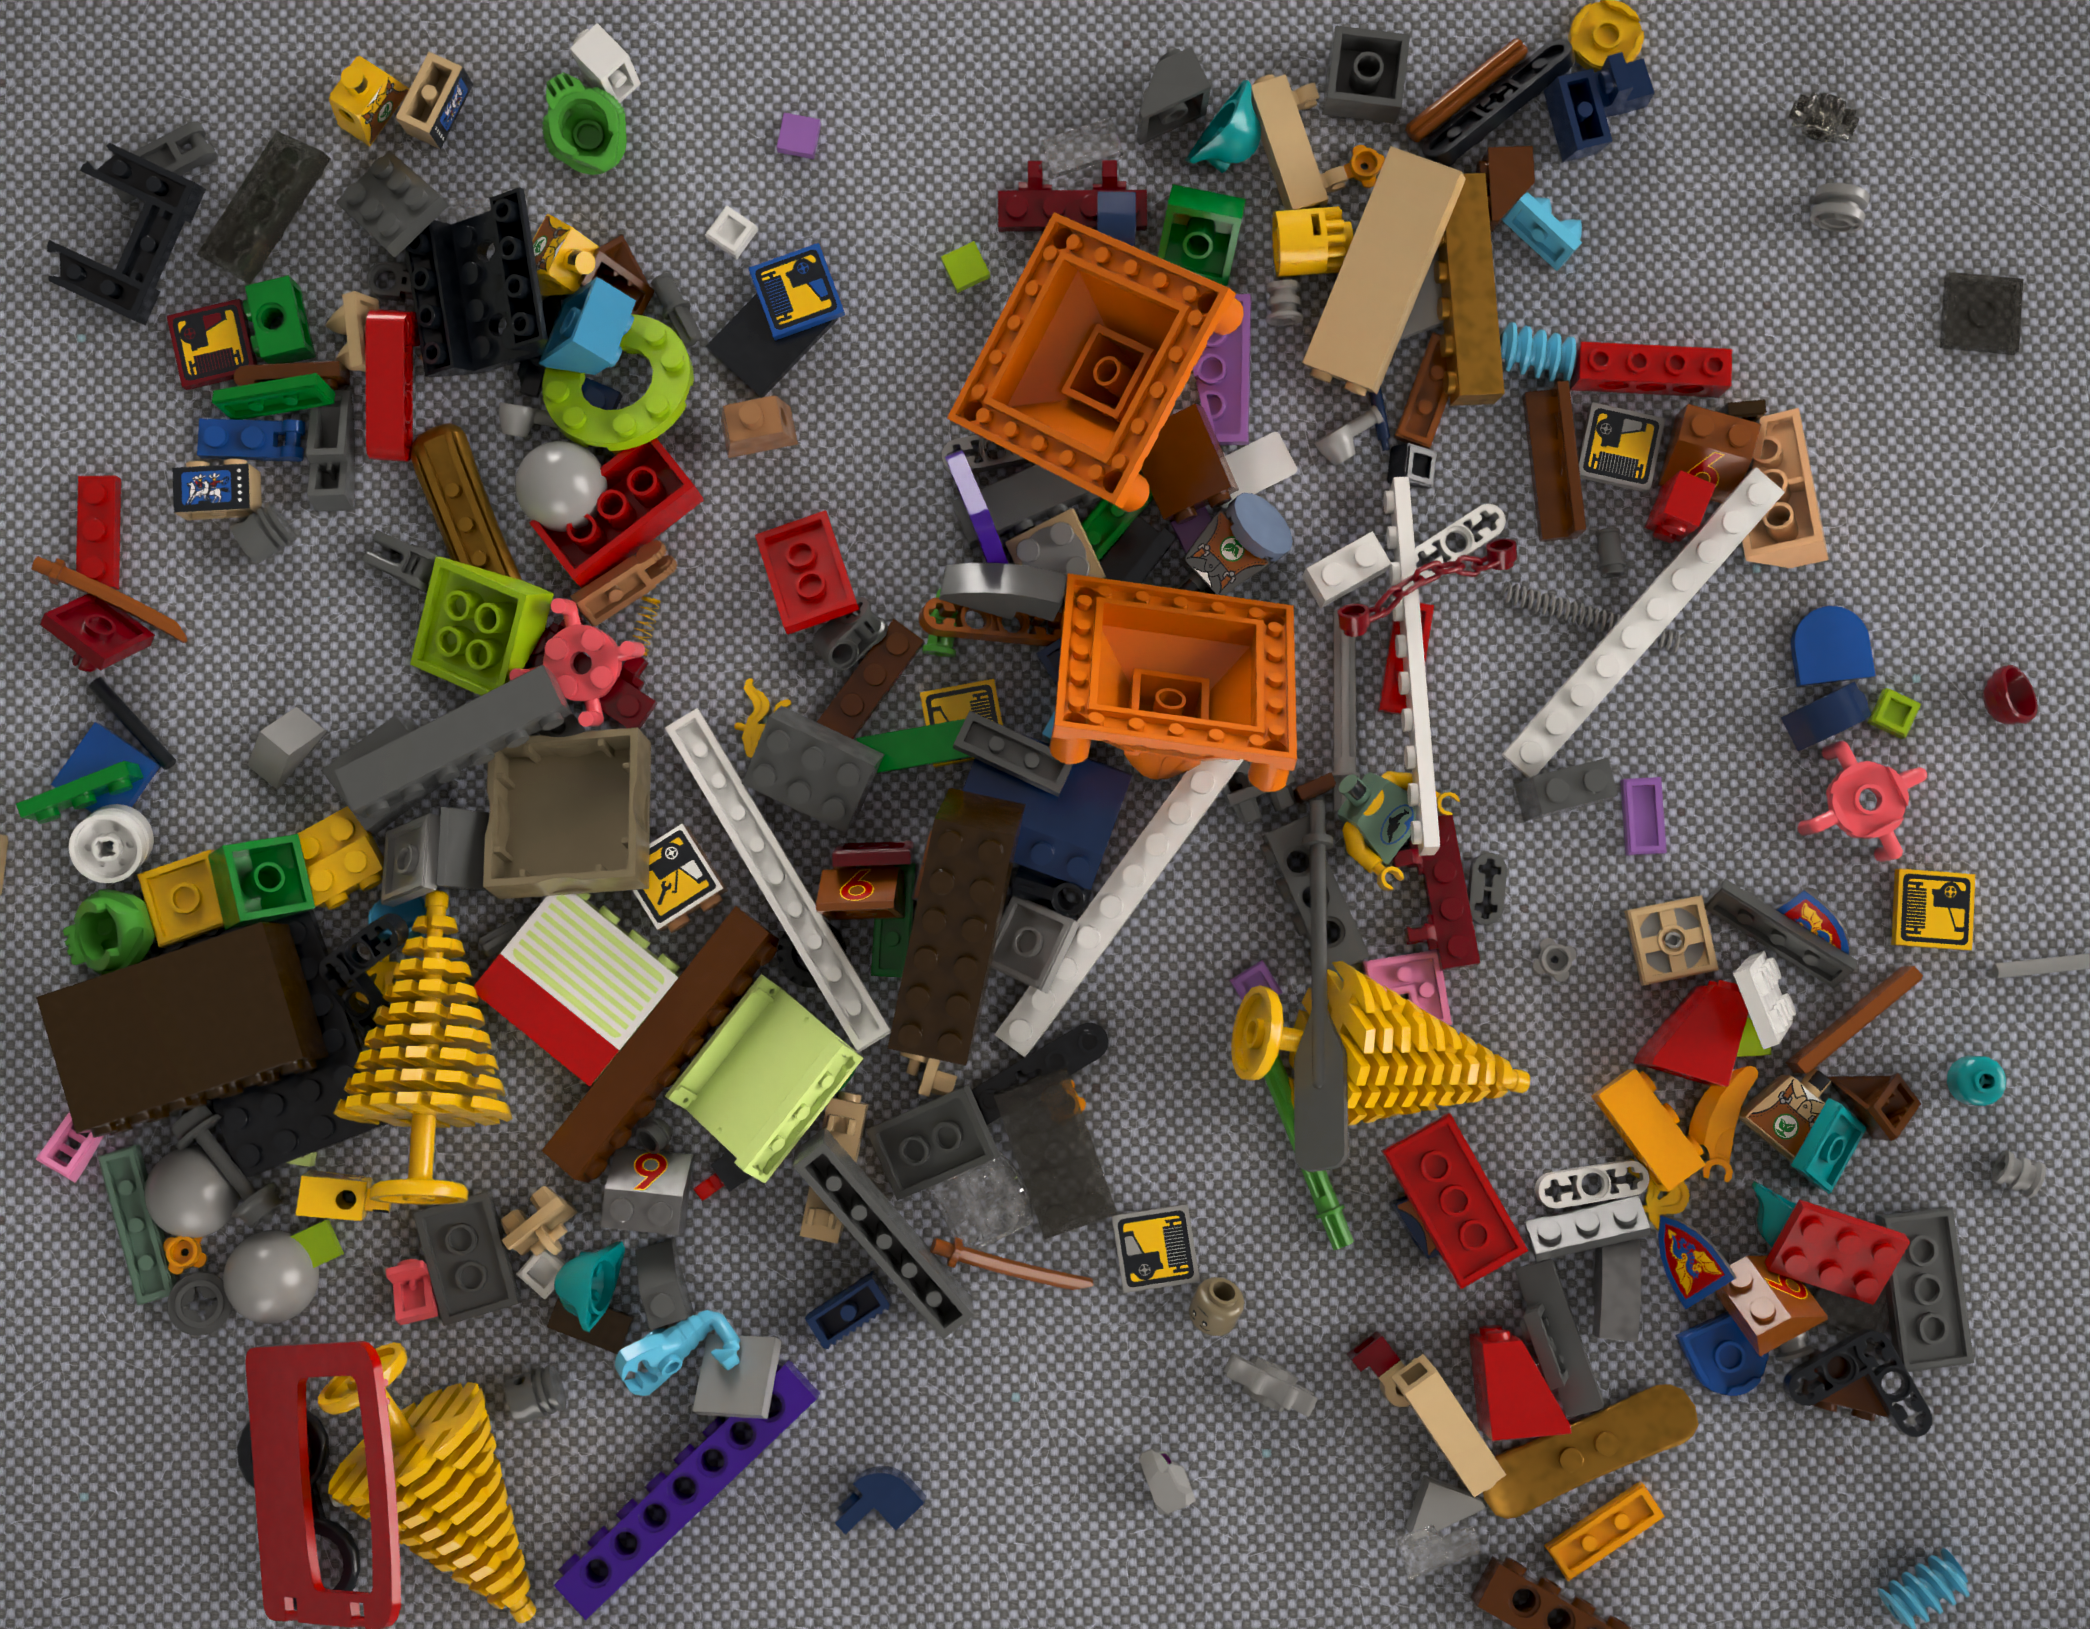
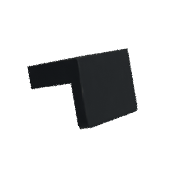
M1137 517L1100 563L1106 575L1105 579L1142 584L1173 545L1176 537L1165 528L1159 532L1143 518Z

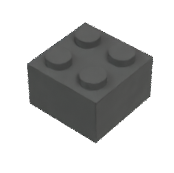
M1335 26L1330 43L1322 115L1395 124L1402 108L1410 35Z

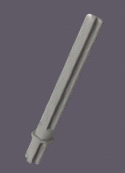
M1339 609L1333 613V772L1331 773L1336 782L1335 788H1333L1334 812H1338L1347 799L1339 791L1342 780L1352 774L1360 778V773L1356 772V637L1346 636L1344 631L1339 628Z

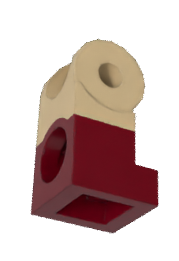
M1375 1331L1349 1351L1347 1356L1360 1372L1368 1366L1380 1380L1382 1394L1391 1404L1397 1407H1407L1410 1404L1391 1377L1397 1370L1404 1368L1405 1365L1378 1331Z

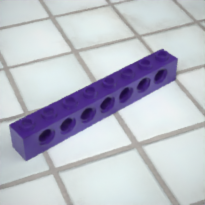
M790 1360L786 1361L782 1366L777 1365L772 1394L776 1395L781 1401L782 1408L779 1412H769L768 1419L728 1417L723 1421L718 1416L702 1431L706 1439L696 1448L691 1443L686 1446L673 1459L677 1466L667 1476L661 1470L644 1487L649 1493L639 1503L632 1498L616 1513L620 1521L613 1528L608 1530L604 1525L587 1541L591 1548L581 1558L574 1553L558 1569L562 1576L554 1584L555 1588L585 1621L817 1400L820 1392ZM739 1421L748 1423L753 1430L752 1438L748 1440L739 1439L733 1430L734 1423ZM706 1450H719L724 1457V1465L720 1467L709 1465L705 1459ZM686 1476L692 1479L695 1484V1492L692 1494L680 1492L676 1484L677 1478ZM651 1504L661 1505L666 1511V1520L661 1522L654 1521L648 1514V1506ZM630 1532L634 1534L637 1539V1547L634 1549L625 1548L620 1542V1533ZM594 1559L604 1561L608 1566V1575H596L591 1569V1561Z

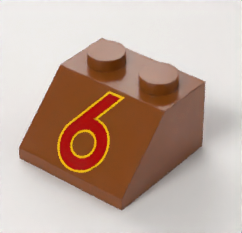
M1687 404L1676 414L1657 486H1663L1677 472L1682 470L1715 484L1716 487L1710 500L1723 503L1744 479L1753 458L1761 424Z
M871 865V868L856 869V866L833 867L831 870H822L816 900V911L829 921L905 918L904 871L900 867H894V865Z
M1768 1255L1745 1256L1729 1265L1737 1278L1715 1291L1718 1299L1759 1356L1828 1320V1315L1803 1282L1768 1271L1764 1263Z

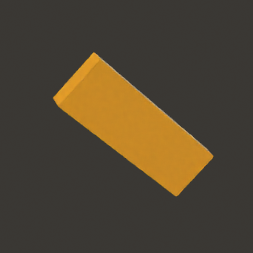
M1639 1481L1546 1543L1544 1547L1564 1578L1570 1581L1665 1516L1645 1485Z

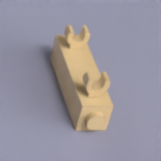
M1271 74L1260 77L1253 83L1251 102L1260 122L1261 141L1285 210L1324 208L1329 200L1327 192H1335L1345 188L1344 182L1348 181L1344 166H1338L1320 174L1298 110L1309 109L1317 105L1316 99L1320 96L1315 83H1310L1292 91L1286 74L1278 77Z
M839 1091L838 1097H833L826 1106L822 1129L826 1127L857 1163L869 1104L860 1102L862 1095ZM809 1187L799 1236L838 1244L841 1241L844 1225L815 1191Z
M1424 1354L1414 1358L1411 1363L1401 1370H1397L1391 1376L1459 1479L1474 1498L1483 1491L1491 1489L1497 1481L1506 1476V1473L1439 1372Z

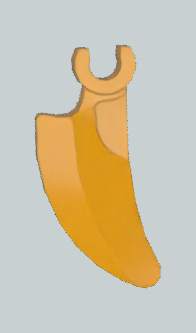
M1746 1066L1732 1071L1728 1087L1710 1086L1695 1107L1688 1135L1690 1134L1700 1145H1704L1709 1152V1160L1706 1161L1702 1171L1704 1178H1709L1712 1166L1721 1165L1725 1169L1724 1182H1730L1732 1179L1733 1171L1730 1165L1736 1124L1748 1091L1758 1078V1070L1753 1066Z

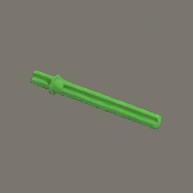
M1278 1053L1272 1068L1264 1078L1295 1153L1294 1107L1291 1102V1088L1288 1075ZM1301 1169L1318 1211L1315 1217L1316 1219L1321 1218L1333 1250L1352 1244L1354 1240L1342 1212L1345 1206L1344 1204H1339L1326 1170L1308 1172Z

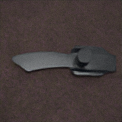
M550 295L542 301L548 339L561 308V295ZM542 355L520 361L517 375L520 380L521 394L534 398L539 397L546 369L545 366L539 364Z

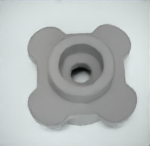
M1552 938L1543 939L1539 945L1541 949L1539 957L1532 963L1533 970L1537 974H1549L1558 982L1567 980L1569 977L1568 970L1572 965V961L1576 958V950L1572 946L1556 944ZM1553 956L1558 958L1555 964L1551 962Z

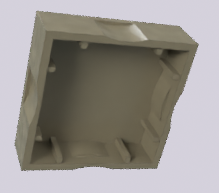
M638 727L586 731L566 737L529 736V740L523 745L515 748L506 747L494 753L495 757L488 762L487 794L490 813L485 833L483 887L498 899L649 889L651 742Z

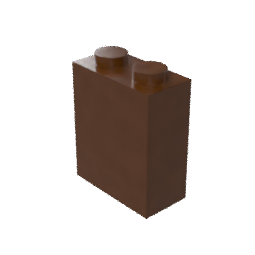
M1195 403L1169 416L1159 431V436L1149 455L1145 458L1141 469L1147 479L1162 518L1170 522L1176 521L1177 525L1196 518L1198 516L1196 510L1207 505H1210L1211 508H1216L1232 500L1230 494L1238 491L1239 488L1204 408Z

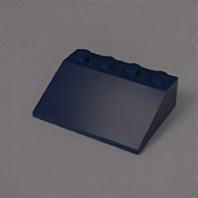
M1026 736V737H1028V738H1030V739H1033V740H1035V741H1037V742H1039V743H1041V744H1043V745H1046V746H1048V747L1050 746V744H1048V743H1045V742H1043V741H1040V740L1034 739V738H1032V737ZM974 758L962 791L1026 804L1014 863L1091 890L1133 774L1087 758L1083 762L1073 765L1057 797Z

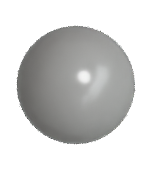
M551 441L539 445L526 455L517 470L515 492L522 511L531 521L539 522L544 529L550 531L567 532L566 526L569 523H572L575 529L585 527L589 522L583 516L589 514L595 519L599 515L597 500L603 492L607 491V480L601 475L600 470L602 465L588 449L573 442Z
M200 1145L189 1146L183 1150L175 1149L162 1157L149 1173L144 1192L146 1208L152 1220L162 1230L177 1237L200 1238L219 1231L233 1217L231 1214L238 1207L240 1200L239 1193Z
M282 1230L258 1232L244 1239L230 1254L223 1273L224 1291L232 1307L243 1317L263 1324L284 1322L300 1314L314 1298L319 1284V1266L313 1268L307 1251L299 1242L290 1237L294 1234Z

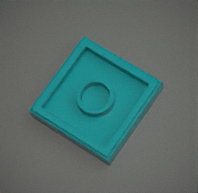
M1828 1098L1791 1166L1815 1187L1830 1194L1863 1137L1866 1127L1841 1103Z

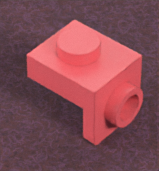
M407 1259L399 1262L397 1266L385 1269L386 1278L393 1284L395 1321L400 1326L438 1317L436 1297L427 1264L423 1260Z

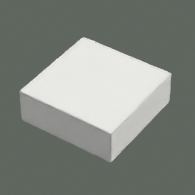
M726 205L705 236L707 240L737 260L757 233L758 228L751 221Z
M546 1249L538 1256L533 1254L516 1275L543 1299H547L555 1290L554 1281L556 1275L566 1262L558 1255H553Z

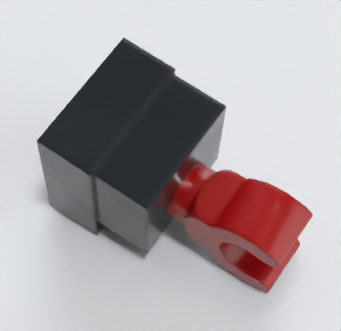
M729 1150L711 1164L716 1173L694 1188L701 1201L709 1198L723 1186H726L730 1192L753 1177L734 1163L737 1158Z

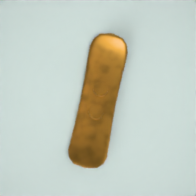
M446 423L432 427L418 435L412 444L411 460L450 559L522 580L493 513L465 432L457 425Z
M1671 1384L1656 1385L1639 1391L1598 1412L1571 1423L1572 1434L1541 1436L1497 1455L1495 1458L1506 1473V1476L1497 1481L1491 1489L1483 1491L1484 1500L1496 1516L1505 1519L1517 1518L1600 1476L1685 1443L1694 1436L1699 1425L1696 1407L1683 1389Z

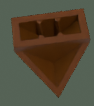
M622 234L595 250L593 253L595 268L589 274H582L578 284L582 288L598 277L636 300L631 314L642 315L655 291L649 286Z
M1899 1073L1892 1076L1828 1077L1831 1080L1832 1086L1856 1118L1866 1127V1131L1872 1139L1886 1141L1897 1139L1921 1105V1102Z

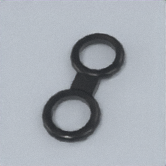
M306 1408L307 1434L312 1445L309 1472L315 1534L330 1539L337 1545L342 1555L343 1572L339 1583L333 1590L353 1591L361 1570L360 1550L351 1533L339 1523L328 1520L325 1517L316 1482L324 1473L330 1455L329 1436L321 1420ZM249 1421L242 1430L237 1445L238 1466L246 1482L255 1489ZM293 1598L294 1610H297L296 1598Z

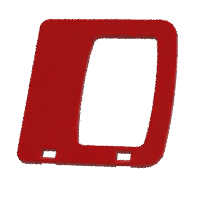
M365 1341L260 1346L249 1349L246 1354L245 1365L264 1611L267 1617L274 1621H298V1623L351 1628L382 1629L392 1626L398 1619L401 1608L399 1528L388 1414L390 1399L386 1398L385 1391L389 1381L384 1379L381 1360L376 1349ZM351 1376L355 1379L357 1385L369 1489L373 1586L371 1592L326 1589L321 1581L313 1520L308 1457L306 1383L309 1377ZM293 1598H296L297 1611L294 1610ZM359 1603H363L364 1616H360Z

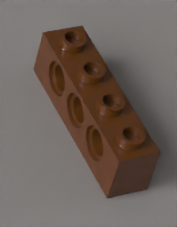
M1494 1556L1491 1557L1470 1597L1477 1607L1516 1629H1631L1629 1625L1612 1615H1609L1607 1620L1594 1613L1596 1607L1579 1596L1575 1595L1574 1599L1570 1600L1559 1594L1562 1588L1551 1580L1540 1576L1539 1580L1536 1581L1525 1574L1527 1568L1506 1556L1504 1562ZM1519 1589H1529L1530 1596L1527 1602L1522 1605H1514L1512 1602L1514 1593ZM1553 1609H1564V1617L1558 1624L1551 1625L1547 1623L1548 1614Z

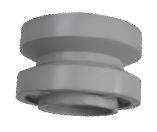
M1846 183L1820 185L1815 192L1814 201L1817 205L1812 208L1810 221L1819 228L1834 232L1860 230L1864 226L1866 215L1863 210L1868 207L1870 194L1861 187Z

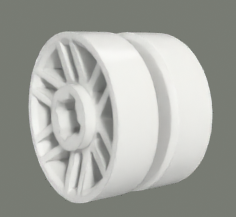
M120 804L106 805L95 810L73 830L69 840L70 858L76 869L93 881L100 883L119 882L129 877L147 860L153 849V831L148 820L136 809Z

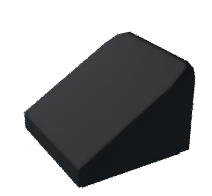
M1410 443L1391 447L1387 482L1392 483L1394 477H1409V484L1412 487L1433 488L1437 451Z

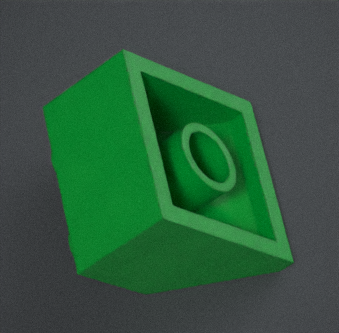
M1172 184L1157 257L1219 284L1228 286L1246 199Z
M298 834L223 845L208 855L225 930L246 927L259 922H270L315 909Z

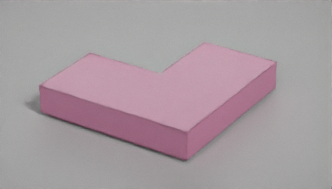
M1437 950L1362 962L1365 975L1399 995L1406 994L1407 999L1415 1003L1419 1008L1427 1011L1438 1020L1440 1019L1446 1024L1452 1025L1443 971H1440Z

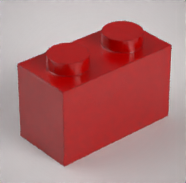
M1680 470L1661 486L1644 528L1654 531L1653 536L1664 542H1680L1700 526L1716 485Z

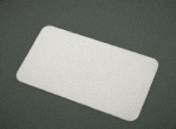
M1272 432L1225 456L1239 488L1238 491L1230 494L1232 500L1242 493L1256 494L1297 472V466L1278 432ZM1230 500L1229 502H1227V503L1224 504V505H1221V507H1222V508H1227V507H1228V504H1229L1232 500Z

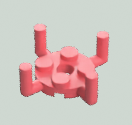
M555 598L551 602V609L554 613L563 614L566 628L547 641L543 665L554 673L565 698L573 701H584L586 711L580 713L578 717L580 725L584 727L600 726L604 721V716L599 698L605 696L612 689L622 670V661L641 657L645 652V647L642 643L624 641L618 646L602 630L589 625H581L577 605L574 601ZM581 652L587 653L592 661L590 670L585 674L578 673L574 668V659ZM537 667L529 669L515 668L510 672L509 678L513 680Z
M1838 741L1825 746L1822 749V756L1826 760L1838 758L1843 770L1835 776L1826 789L1829 811L1815 818L1801 821L1797 827L1798 832L1801 835L1807 836L1837 825L1848 836L1853 838L1871 839L1878 837L1883 846L1878 847L1874 852V857L1877 861L1885 862L1899 859L1903 854V849L1893 831L1900 826L1904 819L1905 809L1909 802L1908 789L1926 780V770L1917 767L1898 774L1892 768L1875 762L1863 761L1858 763L1851 748L1845 741ZM1864 789H1868L1876 795L1877 804L1872 811L1864 809L1859 802V796Z

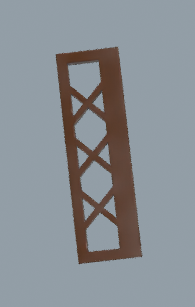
M1568 380L1558 381L1550 390L1530 391L1522 395L1539 542L1577 539L1587 530Z

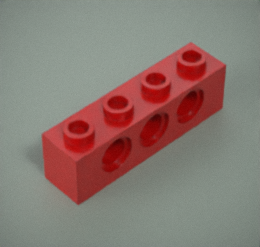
M1581 341L1576 347V362L1570 379V390L1719 398L1732 386V349Z

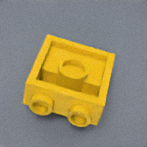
M348 806L298 833L315 907H327L328 910L335 909L350 900L348 895L360 888L362 891H367L382 883L381 876H383L384 856L371 832L364 829Z

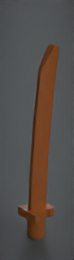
M39 556L35 558L31 569L48 576L50 583L58 586L59 582H62L146 622L182 643L188 641L179 624L166 615L103 583L87 578L85 575L67 568L64 560L57 558L54 563Z
M957 1237L954 1238L953 1243L935 1238L930 1249L931 1253L947 1258V1266L955 1268L958 1261L1000 1274L1069 1290L1083 1289L1094 1285L1093 1279L1089 1277L1037 1267L964 1247L962 1239Z

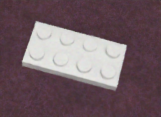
M1764 950L1750 955L1733 974L1763 1049L1780 1044L1793 1023L1792 1016L1796 1015V1011L1789 994L1782 995L1779 988L1778 980L1782 979L1776 960L1774 957L1768 959Z

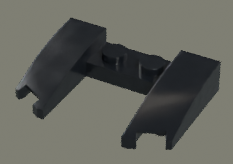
M109 143L106 146L114 154L113 157L98 169L87 161L82 165L80 171L145 202L116 269L113 270L49 240L47 252L60 255V277L48 276V279L58 286L146 326L161 292L155 289L185 221L192 222L206 189L189 179Z

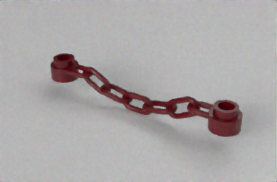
M1495 539L1486 544L1487 556L1482 558L1461 555L1456 561L1441 563L1435 560L1420 566L1413 575L1390 587L1376 602L1375 606L1368 608L1363 604H1349L1341 607L1338 610L1339 628L1349 637L1364 635L1370 622L1386 617L1400 603L1403 597L1419 587L1439 579L1441 575L1456 573L1461 576L1476 577L1481 571L1491 568L1495 570L1510 569L1517 560V543L1512 539ZM1462 561L1472 562L1471 569L1474 571L1464 570L1466 566ZM1430 568L1435 573V575L1426 579L1420 575L1421 572ZM1413 581L1414 584L1404 591L1402 590L1404 586ZM1391 594L1396 597L1387 608L1381 606Z

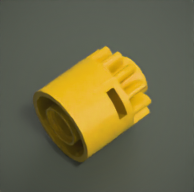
M1340 206L1273 212L1272 248L1277 277L1339 273L1344 256H1346L1353 239L1352 224L1350 221L1344 222V219L1342 220V209H1340Z

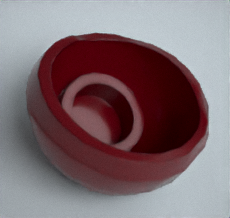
M2013 665L2002 666L1995 670L1988 678L1982 697L1986 710L1995 721L2005 725L2027 724L2036 717L2038 711L2036 694L2029 679L2018 667Z

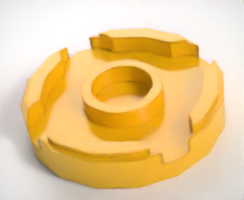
M1601 0L1600 2L1584 6L1573 19L1568 34V41L1573 47L1576 62L1586 70L1593 68L1595 73L1601 70L1607 56L1622 52L1626 63L1634 61L1639 55L1644 41V31L1639 23L1640 19L1637 13L1625 3L1616 0Z

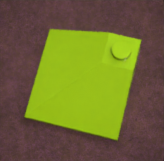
M436 557L410 665L482 696L511 681L509 674L513 669L524 668L545 630L554 593L523 580L447 558Z

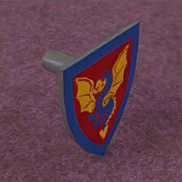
M1804 888L1775 909L1850 955L1849 939L1843 924L1834 911L1818 898L1819 893L1816 889Z
M1664 1214L1660 1215L1658 1233L1660 1256L1666 1276L1685 1310L1737 1278L1728 1264L1730 1257L1726 1250H1718L1700 1231L1682 1220Z

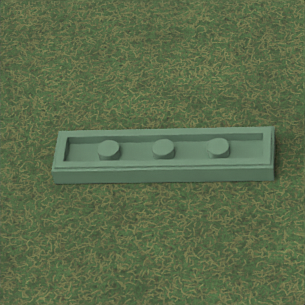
M140 1144L100 1155L98 1160L137 1305L168 1297L177 1280L175 1274L171 1273L168 1269L169 1262L166 1258V1251L163 1249L165 1242L164 1232L152 1220L146 1208L144 1192L148 1173Z

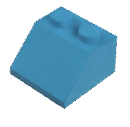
M596 277L563 301L539 364L548 368L596 375L608 366L610 368L613 367L622 353V347L619 346L621 339L633 324L634 316L631 313L636 300Z

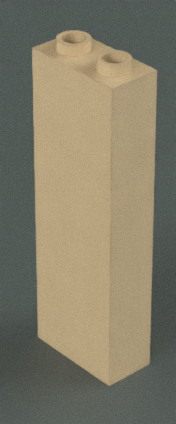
M1390 146L1302 362L1309 369H1312L1310 376L1326 383H1331L1332 378H1336L1346 382L1344 389L1365 397L1367 391L1378 394L1466 179L1462 171Z

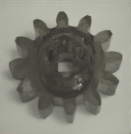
M1812 92L1810 97L1800 94L1798 100H1795L1788 116L1790 119H1793L1792 126L1802 127L1803 135L1811 140L1822 143H1836L1838 138L1847 142L1850 136L1854 135L1860 120L1858 117H1855L1857 110L1847 109L1846 101L1832 94H1817L1815 92Z

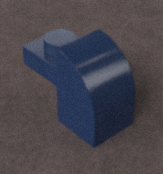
M1616 53L1607 56L1601 70L1594 73L1606 117L1645 108L1655 93L1644 58L1626 63L1623 53Z
M1098 191L1097 231L1135 247L1136 192Z
M1854 681L1781 717V720L1797 751H1801L1866 720L1872 714L1868 708L1865 695L1858 689Z
M889 1466L872 1467L855 1477L853 1485L861 1494L858 1496L853 1491L838 1505L837 1509L841 1513L837 1516L835 1524L846 1535L863 1517L875 1508L896 1531L925 1503L926 1495L904 1472Z

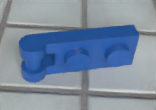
M199 418L197 456L202 459L300 462L304 460L301 436L305 435L306 423L292 419L268 421ZM278 435L285 436V446L278 447Z

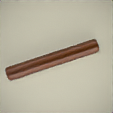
M1515 38L1407 124L1405 131L1410 139L1416 143L1420 142L1524 59L1528 52L1527 47L1519 38Z

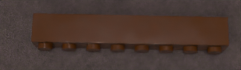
M735 906L541 1151L574 1180L589 1183L591 1180L598 1178L605 1171L608 1164L607 1160L612 1153L628 1142L632 1135L631 1129L639 1119L646 1117L656 1105L655 1099L662 1090L671 1086L680 1075V1068L688 1057H692L700 1051L705 1042L703 1038L712 1027L718 1026L726 1018L730 1004L737 996L743 995L749 989L753 982L752 977L760 966H764L772 960L777 951L776 946L778 945L779 938L748 913Z

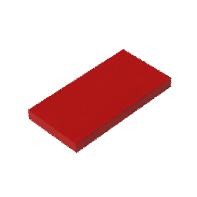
M1451 1113L1444 1114L1381 1150L1459 1289L1465 1288L1529 1251Z

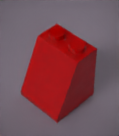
M1719 980V982L1708 981L1707 986H1694L1635 1055L1633 1063L1704 1085L1728 1087L1749 1013L1738 984Z
M1501 1325L1479 1327V1333L1469 1334L1478 1428L1492 1441L1572 1434L1570 1423L1521 1339L1510 1333L1509 1330H1503Z

